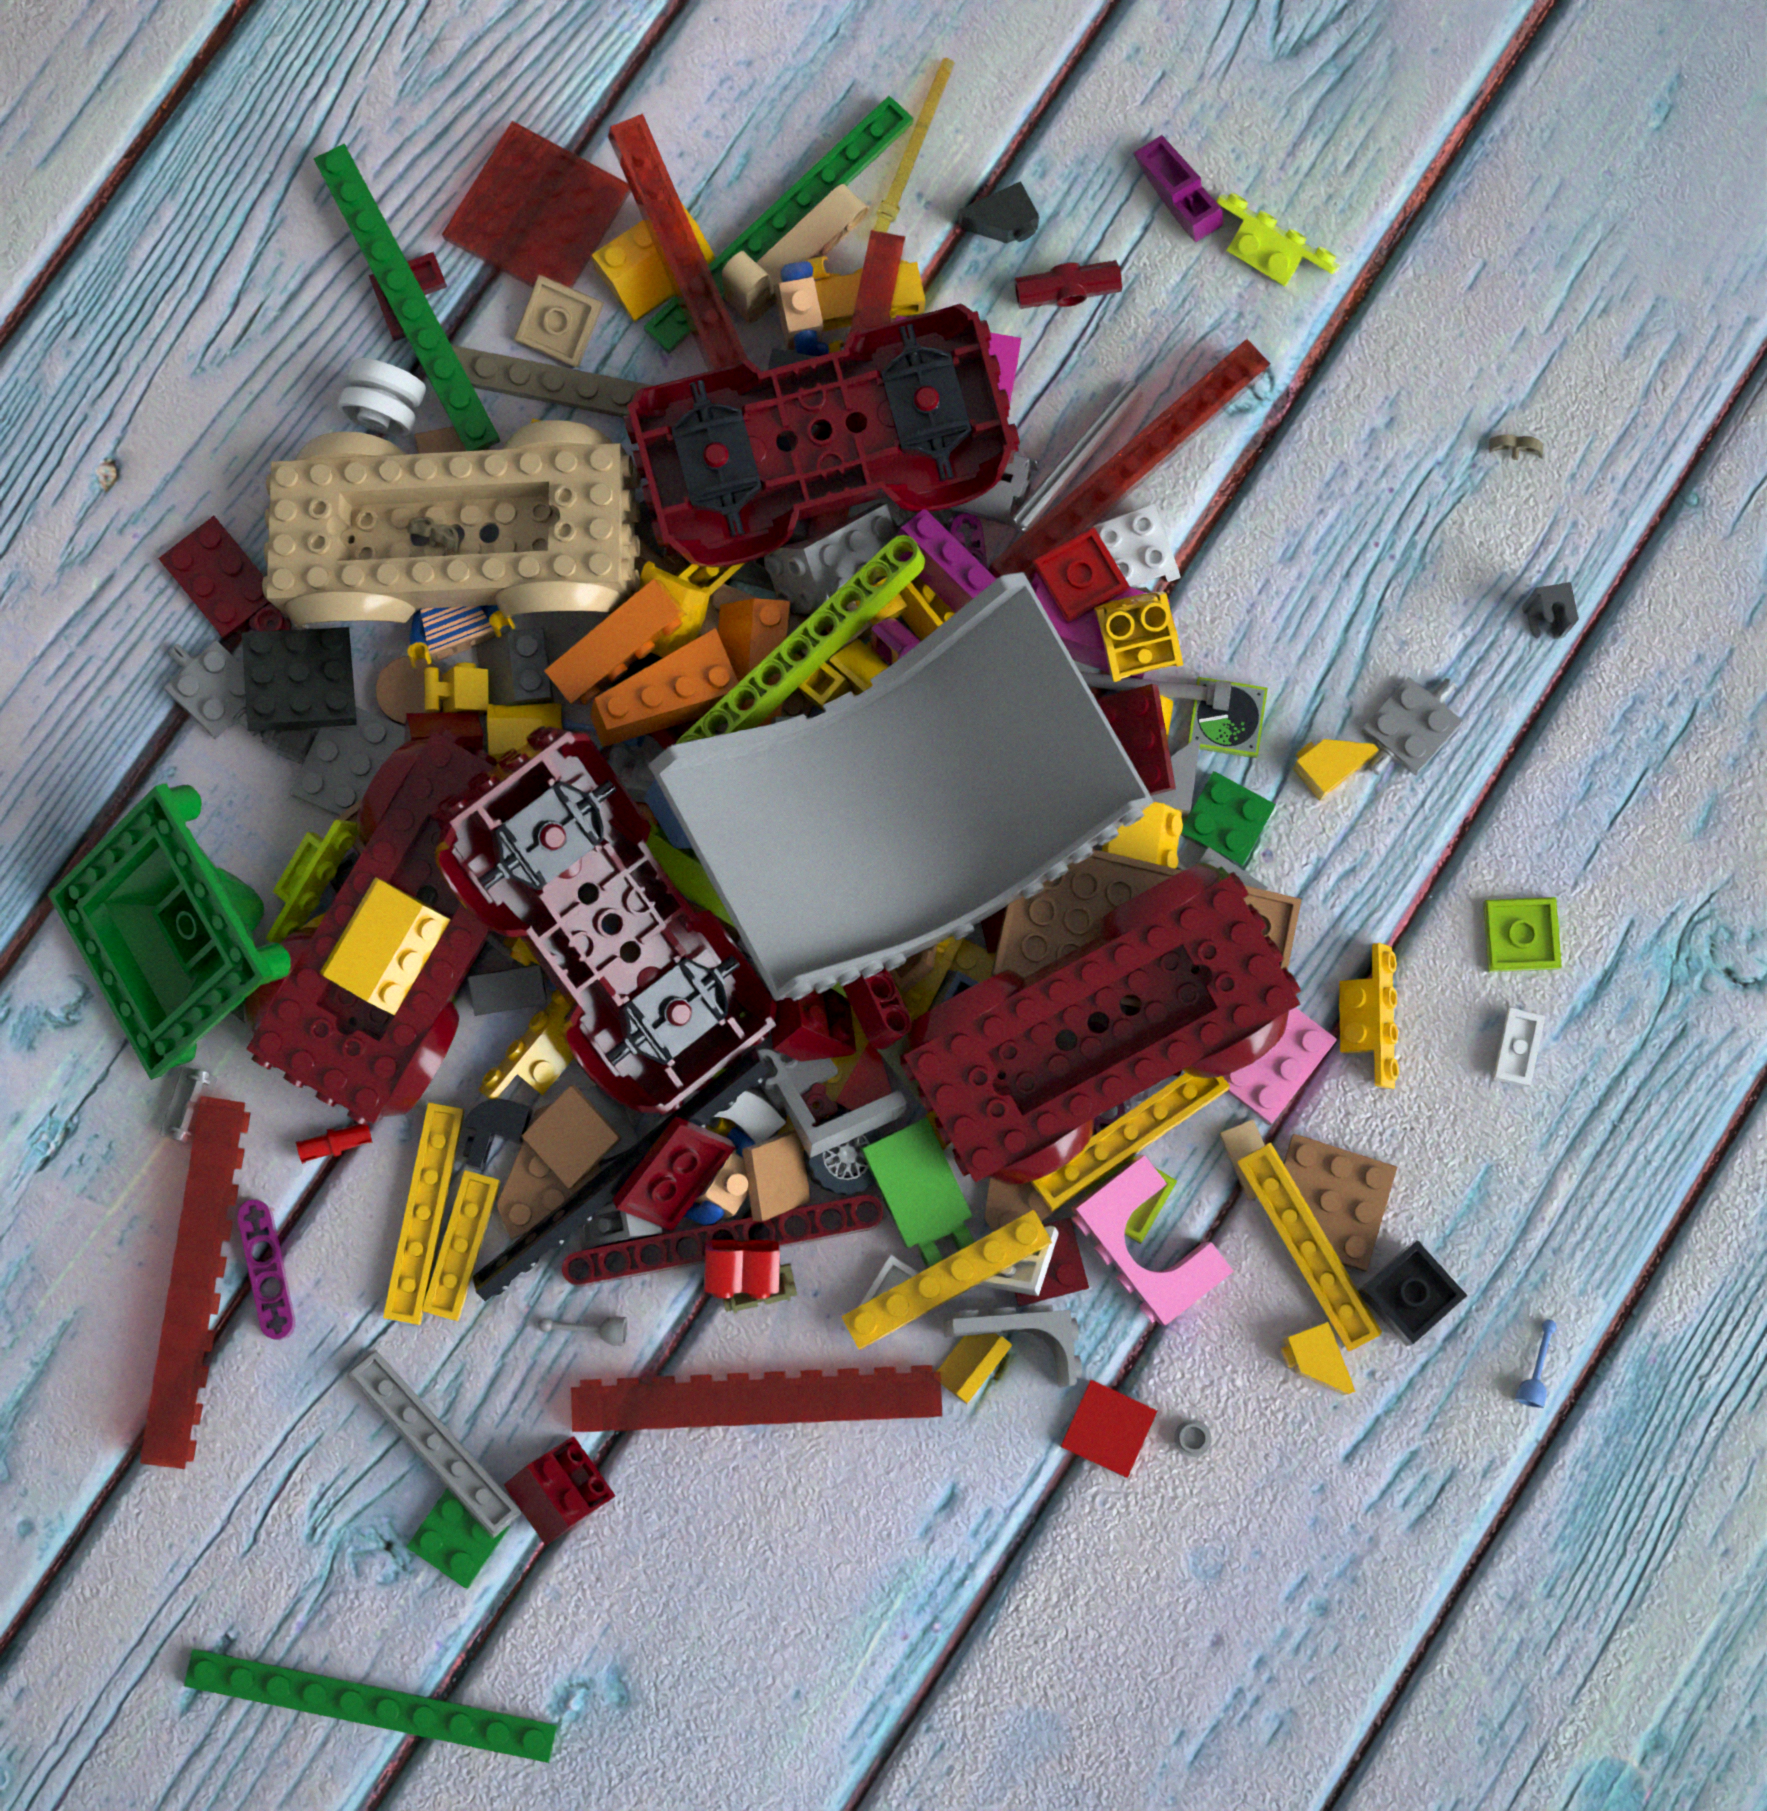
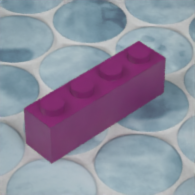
M926 509L920 511L903 525L897 536H910L915 540L925 558L924 568L918 577L955 613L997 580ZM905 552L899 558L905 562L912 557L913 552Z

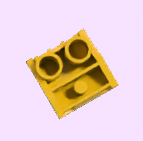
M648 561L640 575L639 590L653 578L660 580L687 613L681 619L683 625L668 637L664 634L654 643L656 647L651 653L664 658L697 639L706 617L711 589L705 586L703 588L655 567V563Z
M1164 591L1143 593L1107 602L1094 608L1113 682L1152 670L1183 665L1176 627L1167 594Z
M554 703L516 706L488 704V754L498 759L510 749L515 748L517 751L528 743L526 737L541 726L562 729V705Z

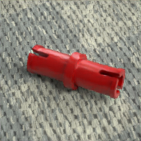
M358 1123L339 1130H335L334 1127L326 1129L327 1133L296 1141V1147L301 1163L304 1164L334 1154V1157L342 1155L341 1151L367 1143L370 1144L373 1141L368 1124L365 1126Z

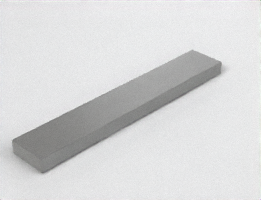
M376 1349L347 1372V1377L493 1539L521 1515L522 1511Z

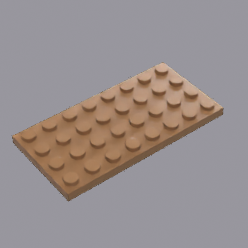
M1092 849L1094 853L1078 863L1071 862L1068 864L1067 868L1069 871L1056 880H1046L1043 882L1044 889L1040 893L1028 899L1022 896L1005 907L991 975L994 976L1010 969L1025 978L1099 937L1100 921L1103 916L1183 870ZM1245 886L1249 893V896L1244 898L1246 904L1251 903L1260 913L1267 927L1261 930L1264 937L1269 935L1271 940H1274L1284 958L1283 961L1279 962L1281 968L1286 967L1288 969L1302 899ZM1127 994L1121 999L1120 1006L1140 1010L1141 1000L1134 994Z

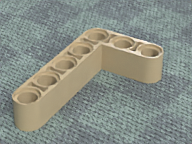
M845 184L837 186L759 261L754 262L744 251H740L733 256L722 270L724 299L749 323L755 322L776 303L773 285L782 283L780 277L782 267L789 263L802 262L807 259L827 255L864 219L869 207Z

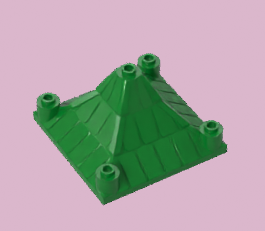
M167 783L154 786L48 894L150 1080L161 1077L171 1068L193 1061L196 1055V1042L202 1039L260 985L286 977L291 966L290 955L281 944L272 942L255 947L252 931L255 930L264 916L263 901L249 885L220 867L217 868L197 844L191 831L186 827L185 822L198 818L201 812L202 801L197 791L192 786L186 784L171 788L168 787Z

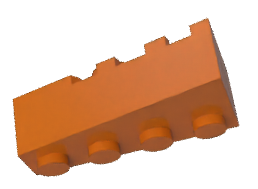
M653 578L544 671L570 704L587 705L595 697L599 696L601 691L611 682H615L622 677L634 661L648 655L656 647L654 643L664 634L668 637L683 625L681 619L687 613L660 580Z
M712 629L594 698L590 718L602 747L702 718L739 683L717 629Z

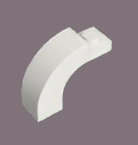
M748 1088L737 1097L735 1104L724 1112H718L714 1117H722L736 1122L757 1144L765 1141L786 1123L787 1115L781 1108L776 1110L764 1092L757 1088ZM694 1090L691 1094L684 1098V1104L688 1102L691 1098H693L700 1091ZM671 1113V1114H666V1115L657 1123V1125L661 1124L665 1119H667V1118H668L670 1115H672L673 1113Z

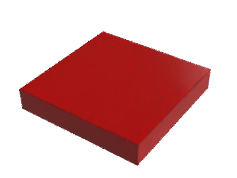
M1095 527L1037 557L1031 563L1067 624L1130 589L1128 582Z
M1090 1380L1060 1447L1128 1478L1158 1410L1094 1380Z

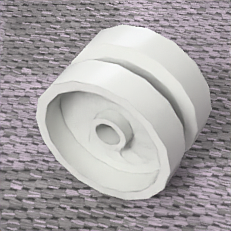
M367 358L355 359L347 375V380L352 387H346L342 390L336 405L338 411L349 420L370 430L398 437L408 436L416 419L411 409L421 405L426 391L425 384L407 371L391 364Z

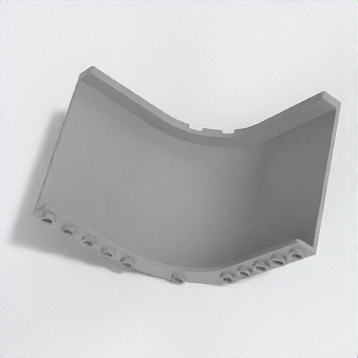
M1023 572L999 577L902 658L870 679L873 684L871 688L855 697L850 691L823 705L824 713L808 720L805 714L766 726L672 745L648 764L775 1001L790 996L795 1001L808 995L813 989L817 993H821L833 987L838 981L843 986L856 980L861 974L864 978H869L883 970L884 967L887 971L894 970L907 961V957L928 949L952 936L955 940L966 937L975 930L973 925L993 915L1022 896L1028 899L1040 893L1044 889L1043 882L1046 880H1056L1069 871L1067 868L1068 864L1071 862L1078 863L1094 853L1092 850L1093 846L1097 843L1103 845L1119 835L1117 832L1119 827L1122 825L1125 827L1130 826L1144 817L1142 811L1154 803Z

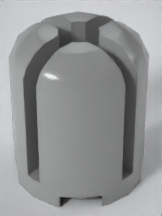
M1015 454L1013 463L1007 465L1000 481L991 490L976 499L951 509L1012 526V517L1034 492L1031 489L1032 482L1030 476L1031 470L1038 471V461Z

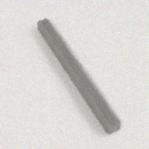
M1133 381L1126 382L1014 514L1011 521L1015 530H1019L1021 533L1029 531L1142 397V387Z

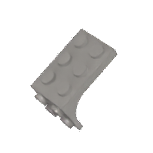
M877 503L816 537L798 543L782 545L774 552L764 556L765 568L770 574L776 592V600L790 601L791 613L813 614L886 544L897 536L887 504ZM880 576L876 578L872 585L881 581L887 576Z
M1052 1304L1030 1306V1308H1025V1313L1016 1314V1307L996 1308L989 1311V1316L980 1317L979 1310H967L952 1314L953 1319L943 1323L945 1337L1010 1332L1033 1334L1043 1340L1054 1355L1059 1388L1076 1385L1077 1378L1082 1376L1081 1359L1079 1355H1074L1073 1340H1078V1323L1076 1318H1071V1310L1053 1311Z

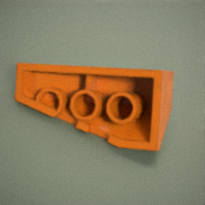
M752 598L720 605L718 634L738 682L747 676L789 636L790 601ZM781 674L771 676L767 685L771 686L778 683ZM755 699L746 700L742 704L741 710L750 709ZM783 702L755 728L770 725L771 719L774 717H782Z

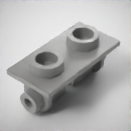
M182 1066L159 1135L194 1146L218 1077L210 1075L203 1070Z

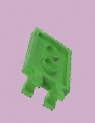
M928 1117L917 1120L860 1148L905 1248L916 1245L925 1266L929 1265L931 1267L943 1260L934 1243L936 1240L951 1234L957 1250H962L975 1242L963 1222L973 1217Z

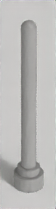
M1080 671L1088 687L1127 691L1155 684L1158 685L1161 696L1207 701V705H1213V709L1228 711L1231 682L1216 681V684L1209 683L1208 687L1125 677L1121 681L1113 682L1111 675Z

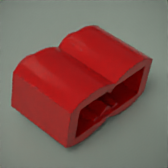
M770 1240L705 1241V1292L712 1293V1296L716 1298H730L734 1293L743 1292L756 1299L768 1298L770 1294L779 1293V1242Z

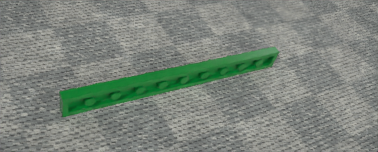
M890 95L886 97L644 325V331L662 349L670 354L726 301L724 299L722 270L733 256L740 251H744L754 262L759 261L837 186L841 184L848 186L913 124V117Z
M345 143L313 158L465 450L481 451L500 442L497 431Z
M196 1648L192 1649L184 1687L546 1763H550L558 1724Z

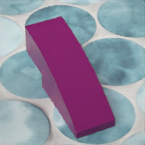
M1163 135L1134 152L1135 159L1159 197L1195 243L1224 225L1222 208L1202 187L1201 177Z
M895 618L883 620L875 624L871 629V648L890 665L894 664L921 642Z

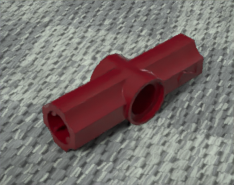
M1117 260L1080 266L1079 263L1075 262L1063 263L1053 267L1050 272L1016 277L1014 280L1017 304L1020 309L1054 303L1060 307H1070L1084 302L1088 297L1122 292L1123 288L1120 266Z

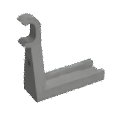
M770 1049L758 1050L764 1060L771 1064L776 1073L775 1077L767 1078L765 1090H777L810 1158L904 1116L906 1100L901 1091L898 1090L818 1127H813L812 1125L816 1121L791 1081L778 1055Z

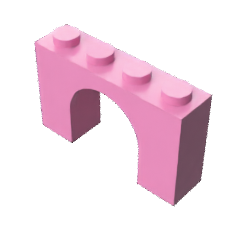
M1137 1155L1071 1207V1210L1076 1215L1072 1218V1221L1084 1236L1089 1233L1098 1244L1094 1250L1106 1265L1112 1262L1120 1274L1116 1278L1128 1294L1135 1292L1143 1303L1138 1307L1151 1323L1157 1321L1159 1324L1166 1326L1234 1271L1213 1243L1204 1241L1172 1267L1161 1271L1146 1270L1132 1259L1126 1248L1124 1237L1127 1221L1137 1207L1167 1184L1145 1155Z

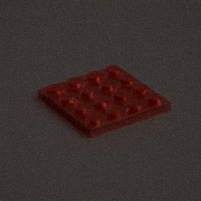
M512 121L446 226L442 236L449 243L534 288L538 275H543L573 288L592 254L630 195L632 186Z

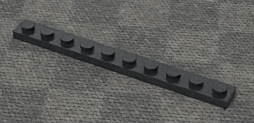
M755 1047L707 1087L697 1093L473 1275L476 1293L485 1302L493 1295H500L508 1288L511 1280L521 1272L526 1273L530 1271L543 1254L550 1249L554 1250L561 1246L566 1240L567 1235L575 1228L588 1224L595 1216V1212L606 1203H613L612 1199L675 1116L705 1128L709 1120L718 1112H724L735 1104L737 1097L744 1091L758 1086L770 1071L763 1056Z

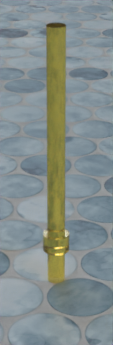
M942 58L887 197L885 200H881L876 212L878 219L870 236V241L875 244H883L891 222L896 221L900 211L899 201L955 65V62L949 58Z

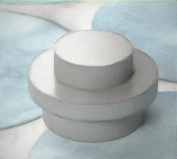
M1198 1420L1183 1422L1178 1426L1174 1436L1177 1449L1188 1457L1203 1455L1209 1449L1212 1440L1209 1428Z

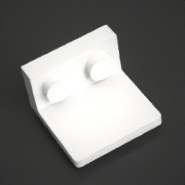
M1155 504L1092 526L1095 527L1130 587L1164 575L1167 582L1181 578Z

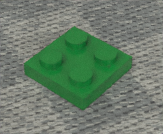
M1213 771L1184 823L1180 835L1205 849L1210 847L1234 865L1242 868L1276 804Z
M446 1488L406 1548L465 1589H469L511 1526H507L493 1539L450 1490Z

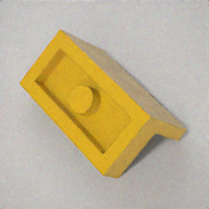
M997 1334L963 1336L935 1372L934 1379L964 1403L968 1404L1013 1344Z

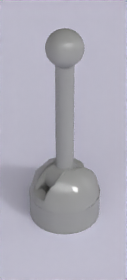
M621 1316L608 1317L602 1322L601 1326L552 1322L549 1318H542L538 1323V1327L542 1332L556 1329L599 1333L601 1339L607 1344L624 1346L628 1322L627 1317Z

